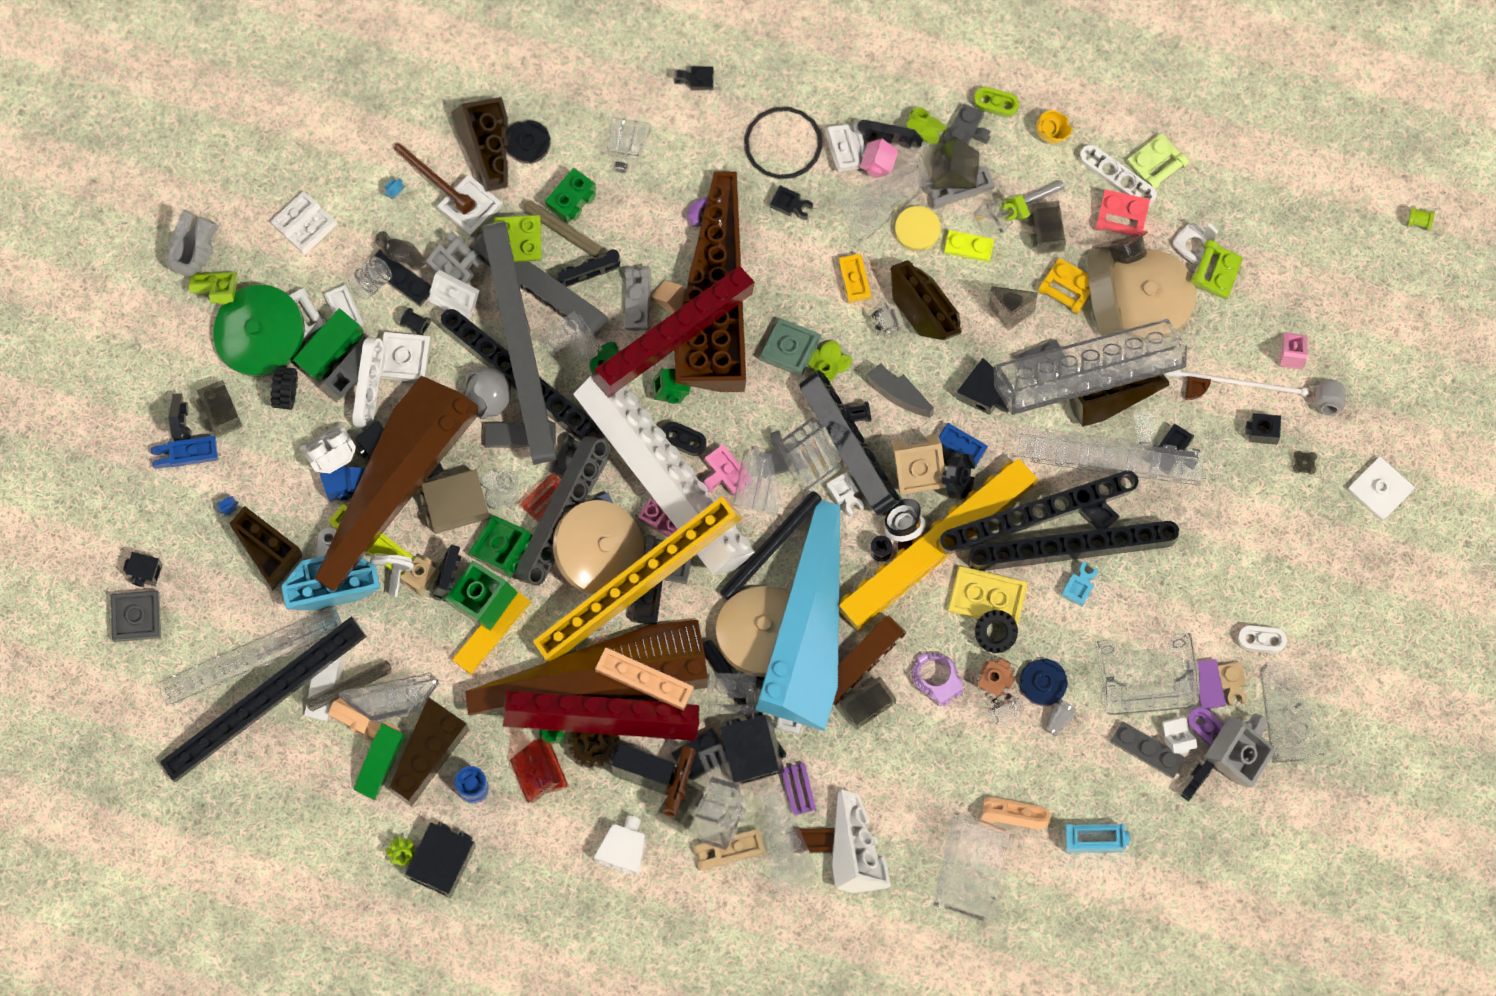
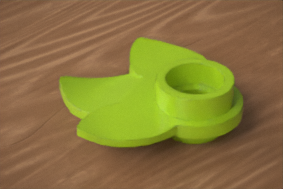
M915 107L908 114L906 128L915 129L927 143L937 144L939 141L938 132L947 129L940 120L930 117V113L922 107Z
M835 340L826 342L820 350L815 349L808 366L814 369V372L816 370L822 371L831 382L835 379L837 373L849 369L852 363V356L841 355L840 345ZM829 368L828 371H823L822 369Z

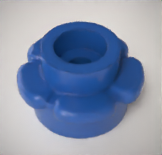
M230 496L216 504L219 509L217 512H223L224 516L237 510L235 505L239 501H235L234 497Z

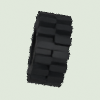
M277 366L276 370H274L270 395L272 408L292 410L294 407L296 389L298 387L297 368Z
M988 611L976 623L975 638L980 647L987 652H1005L1017 640V623L1005 611ZM993 622L1003 624L1006 629V635L1000 641L991 640L987 635V628Z

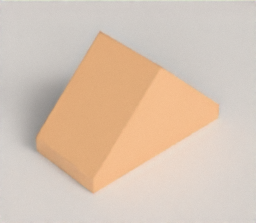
M664 280L651 295V299L673 314L682 307L686 290L682 285Z

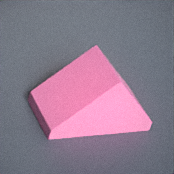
M1284 332L1280 366L1303 370L1308 356L1307 335Z

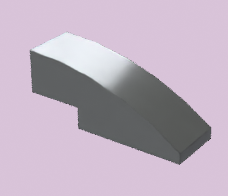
M882 363L867 373L866 381L890 402L928 418L933 416V406L904 374L895 379Z

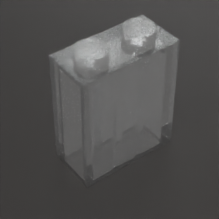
M814 417L810 418L776 444L795 482L807 493L816 489L821 483L845 466L825 426Z

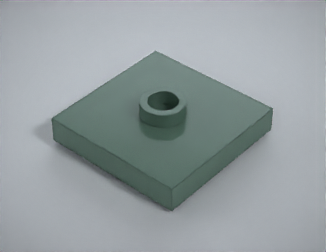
M778 318L759 355V360L802 377L821 339V334Z

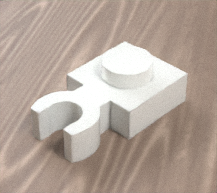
M847 472L826 483V487L837 504L841 505L845 502L846 513L850 517L853 516L851 506L857 505L861 511L864 510L863 502L854 497L859 494V491Z

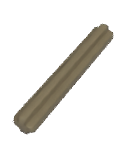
M528 200L524 205V212L530 216L540 215L542 224L592 257L597 258L601 253L602 247L534 201Z

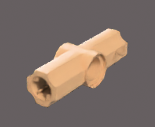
M340 697L334 700L328 713L333 719L349 726L353 732L364 734V738L370 737L374 739L381 723L401 732V729L380 719V716L365 707L359 708Z

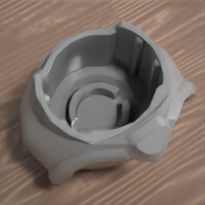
M482 367L476 371L471 370L467 374V383L463 395L478 405V418L486 419V417L498 416L507 407L511 398V384L506 375L496 368Z

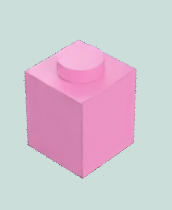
M883 139L867 143L860 167L875 178L891 174L898 149Z

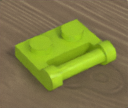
M1206 240L1203 246L1205 249L1196 274L1192 275L1190 282L1226 300L1230 295L1243 257L1219 246L1213 240ZM1215 254L1217 258L1207 281L1204 276L1212 255Z

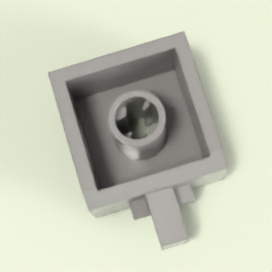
M1253 714L1249 721L1246 722L1229 717L1204 758L1234 783L1253 788L1274 754V747L1262 737V732L1268 720L1258 714Z

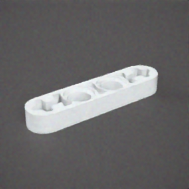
M1087 145L1082 148L1080 161L1086 168L1121 193L1142 197L1141 193L1146 194L1149 192V207L1154 204L1156 191L1151 185L1098 147ZM1093 152L1095 160L1092 158L1087 160L1086 153L1091 154ZM1105 165H1111L1114 167L1115 172L1107 175L1103 172L1102 168ZM1124 178H1129L1133 181L1134 185L1130 188H1125L1120 182Z
M367 338L363 343L353 410V424L356 428L367 429L374 421L384 353V344L379 338Z

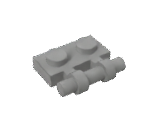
M450 232L446 236V239L451 243L447 248L444 244H439L427 258L426 262L436 272L441 270L468 284L475 275L469 267L473 264L477 269L483 267L484 262L479 258L480 255L475 250L472 251L465 244V240L461 236L457 237L453 232ZM458 250L465 256L462 262L454 255Z

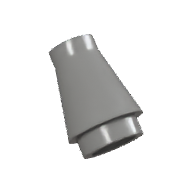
M1060 699L1058 703L1054 704L1044 729L1057 736L1075 717L1076 708Z

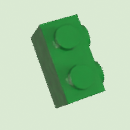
M573 167L545 200L546 209L567 224L571 220H577L582 213L581 208L586 203L590 204L596 197L595 182Z

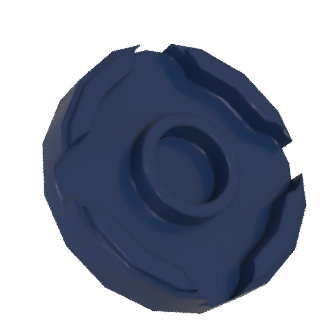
M1047 658L1030 662L1023 669L1020 677V688L1024 697L1031 703L1039 706H1051L1059 702L1065 695L1068 686L1066 672L1056 661Z

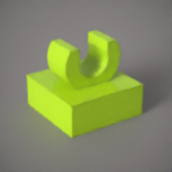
M1022 194L1010 195L1004 198L1005 203L999 207L1000 210L1008 209L1009 215L1004 218L1005 221L1025 219L1030 216Z

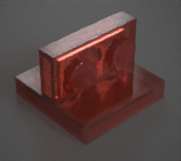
M542 738L536 739L510 759L527 803L538 800L546 793L560 791L569 786L551 742L544 744Z

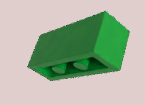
M339 308L293 361L318 383L321 379L324 380L329 376L331 368L336 362H340L345 358L350 346L360 341L364 330L355 320Z

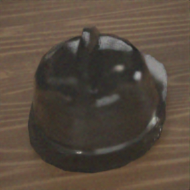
M1141 231L1122 239L1103 242L1095 245L1094 248H1108L1116 261L1124 264L1133 263L1147 255L1143 236L1148 231Z

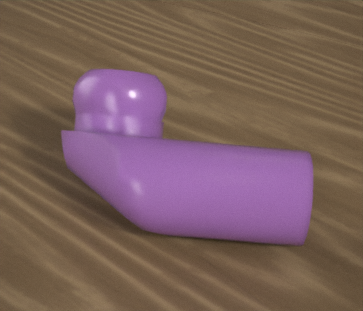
M708 196L693 202L689 206L686 218L689 220L690 225L696 226L701 223L702 220L699 215L706 208Z

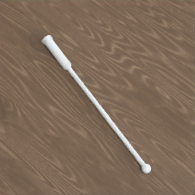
M1146 362L1141 364V369L1160 368L1163 374L1169 377L1191 376L1211 379V381L1297 393L1303 397H1307L1310 394L1308 388L1282 387L1183 372L1179 368L1146 364Z

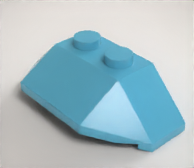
M325 556L301 561L287 581L282 584L285 606L289 610L314 611L359 601L380 589L376 565L362 558L338 589L332 592L315 580V576Z

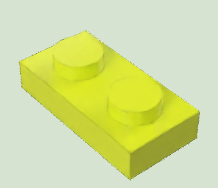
M949 230L944 254L990 263L994 239Z

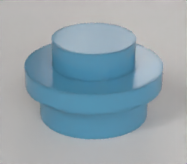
M401 178L398 180L391 179L384 187L386 189L384 195L394 199L405 188L402 184L403 180Z

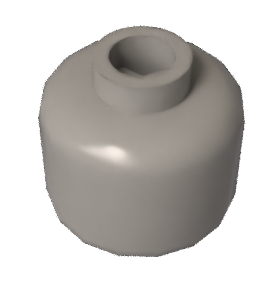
M1329 379L1317 385L1315 389V407L1324 415L1332 416L1344 409L1346 389L1341 383Z

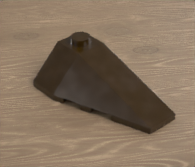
M502 97L459 105L451 112L453 122L485 191L489 192L507 188L508 160L506 159V147L508 146V139L506 138V127L508 126V116Z
M1160 368L1132 369L1129 373L1116 374V370H1110L1108 374L1094 375V371L1064 377L1073 414L1082 427L1103 422L1169 386V381Z

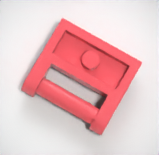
M1105 189L1096 230L1102 231L1105 229L1134 236V239L1141 240L1150 199ZM1106 214L1138 220L1137 227L1105 220Z

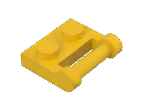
M1059 257L1045 280L1041 283L1038 292L1042 295L1047 294L1070 307L1072 312L1078 315L1091 295L1088 274ZM1054 282L1080 298L1076 301L1050 285Z

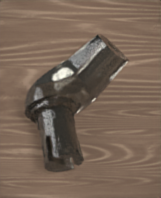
M384 231L376 235L375 241L383 248V255L389 260L405 262L414 271H418L426 264L425 258L413 243L392 239Z

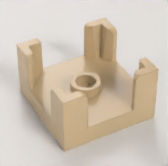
M938 434L927 435L928 442L908 446H905L903 440L891 441L897 472L895 475L900 495L946 488V485H943L941 480L945 467L942 443Z

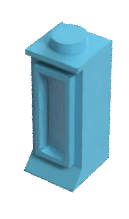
M1125 823L1109 825L1066 824L1064 828V834H1066L1065 853L1124 852L1126 845L1130 844L1129 831H1125Z

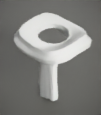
M1189 223L1174 239L1173 246L1188 260L1199 265L1205 249L1203 248L1199 253H1191L1186 249L1187 240L1198 238L1203 242V245L1206 240L1216 242L1218 230L1212 224H1208L1204 230L1195 223Z
M374 553L373 557L370 558V563L375 565L387 563L393 565L388 594L397 597L401 570H413L414 564L410 557Z

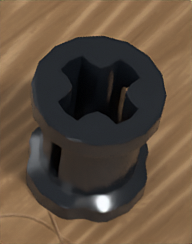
M408 308L401 318L400 326L417 332V335H424L431 319L428 317L424 318L414 313L412 308Z
M868 401L861 405H845L854 422L863 420L871 422Z
M880 535L871 542V556L877 562L887 561L891 556L892 543L888 537ZM877 546L880 547V548H882L883 546H885V551L880 550V551L878 552V551H877Z

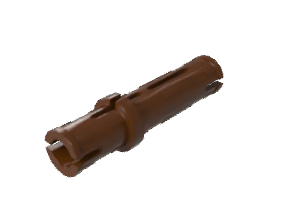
M684 746L680 750L671 785L666 789L667 798L662 809V813L665 816L676 817L681 799L685 797L686 791L684 789L696 751L691 747ZM683 764H684V765H685V766H684V770H683L682 776L680 777V774H681V771H682V768H683ZM677 786H678L677 793H676V795H675V799H673L674 794H675V791H676V788H677Z

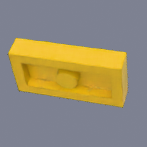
M861 253L839 258L838 262L848 303L871 299L872 295Z

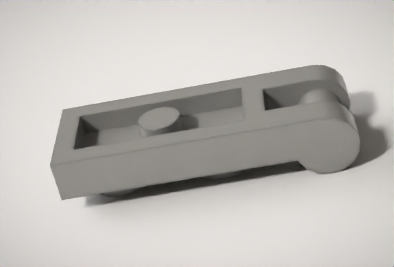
M987 166L932 183L926 187V190L933 199L931 202L933 208L938 209L948 204L994 190V183ZM946 190L947 195L941 196L940 191Z
M642 266L641 269L627 267L625 269V329L629 331L649 330L651 302L650 266ZM636 278H642V283L635 284Z

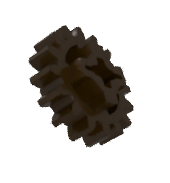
M571 732L574 738H569L568 744L573 745L569 748V753H576L573 756L574 762L581 760V767L584 768L586 764H589L590 770H593L595 765L603 769L604 762L609 765L612 764L609 763L613 750L618 749L620 743L615 742L620 739L619 735L607 734L610 738L609 746L603 740L605 734ZM598 738L599 746L594 745L590 747L589 741L594 742ZM578 741L585 746L583 754L578 748ZM599 754L603 755L599 758H593L594 756Z

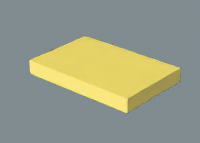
M958 566L947 612L979 619L988 611L1002 610L1009 613L1015 619L1018 627L1028 582Z

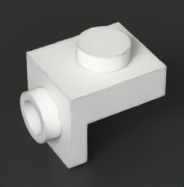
M1184 716L1162 722L1165 744L1174 754H1185L1191 749L1197 748L1196 738L1188 731L1187 719Z

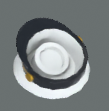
M914 499L900 500L885 515V534L894 541L904 542L918 537L926 528V520L921 516V507Z

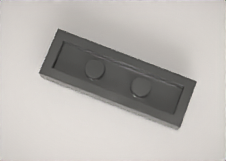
M1122 721L1110 742L1171 779H1174L1186 759L1181 754H1174L1169 747Z

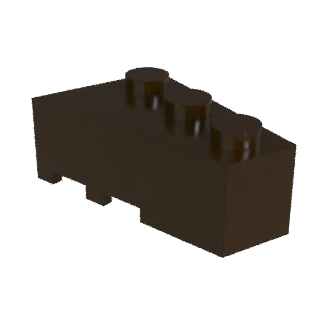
M246 506L229 523L234 534L272 591L303 556L297 545Z

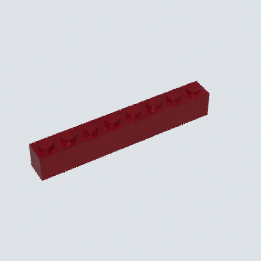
M741 266L737 267L597 367L593 381L609 398L751 296L755 285L754 280Z
M506 690L503 706V727L695 741L699 729V705L687 704L683 711L665 702Z

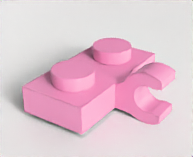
M724 444L705 457L704 461L714 472L713 475L703 481L708 488V492H711L722 482L734 496L752 483L751 477Z

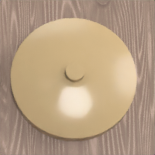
M1148 249L1129 253L1114 264L1115 267L1112 268L1116 300L1117 306L1121 310L1124 332L1138 338L1157 339L1169 336L1185 325L1195 306L1196 286L1191 284L1192 275L1180 260L1166 252Z
M592 500L573 507L561 518L554 533L553 552L556 564L564 578L578 590L593 595L644 556V542L637 523L629 513L611 502Z
M758 586L735 594L725 603L717 618L716 640L721 654L730 665L748 675L765 677L790 593L775 587Z

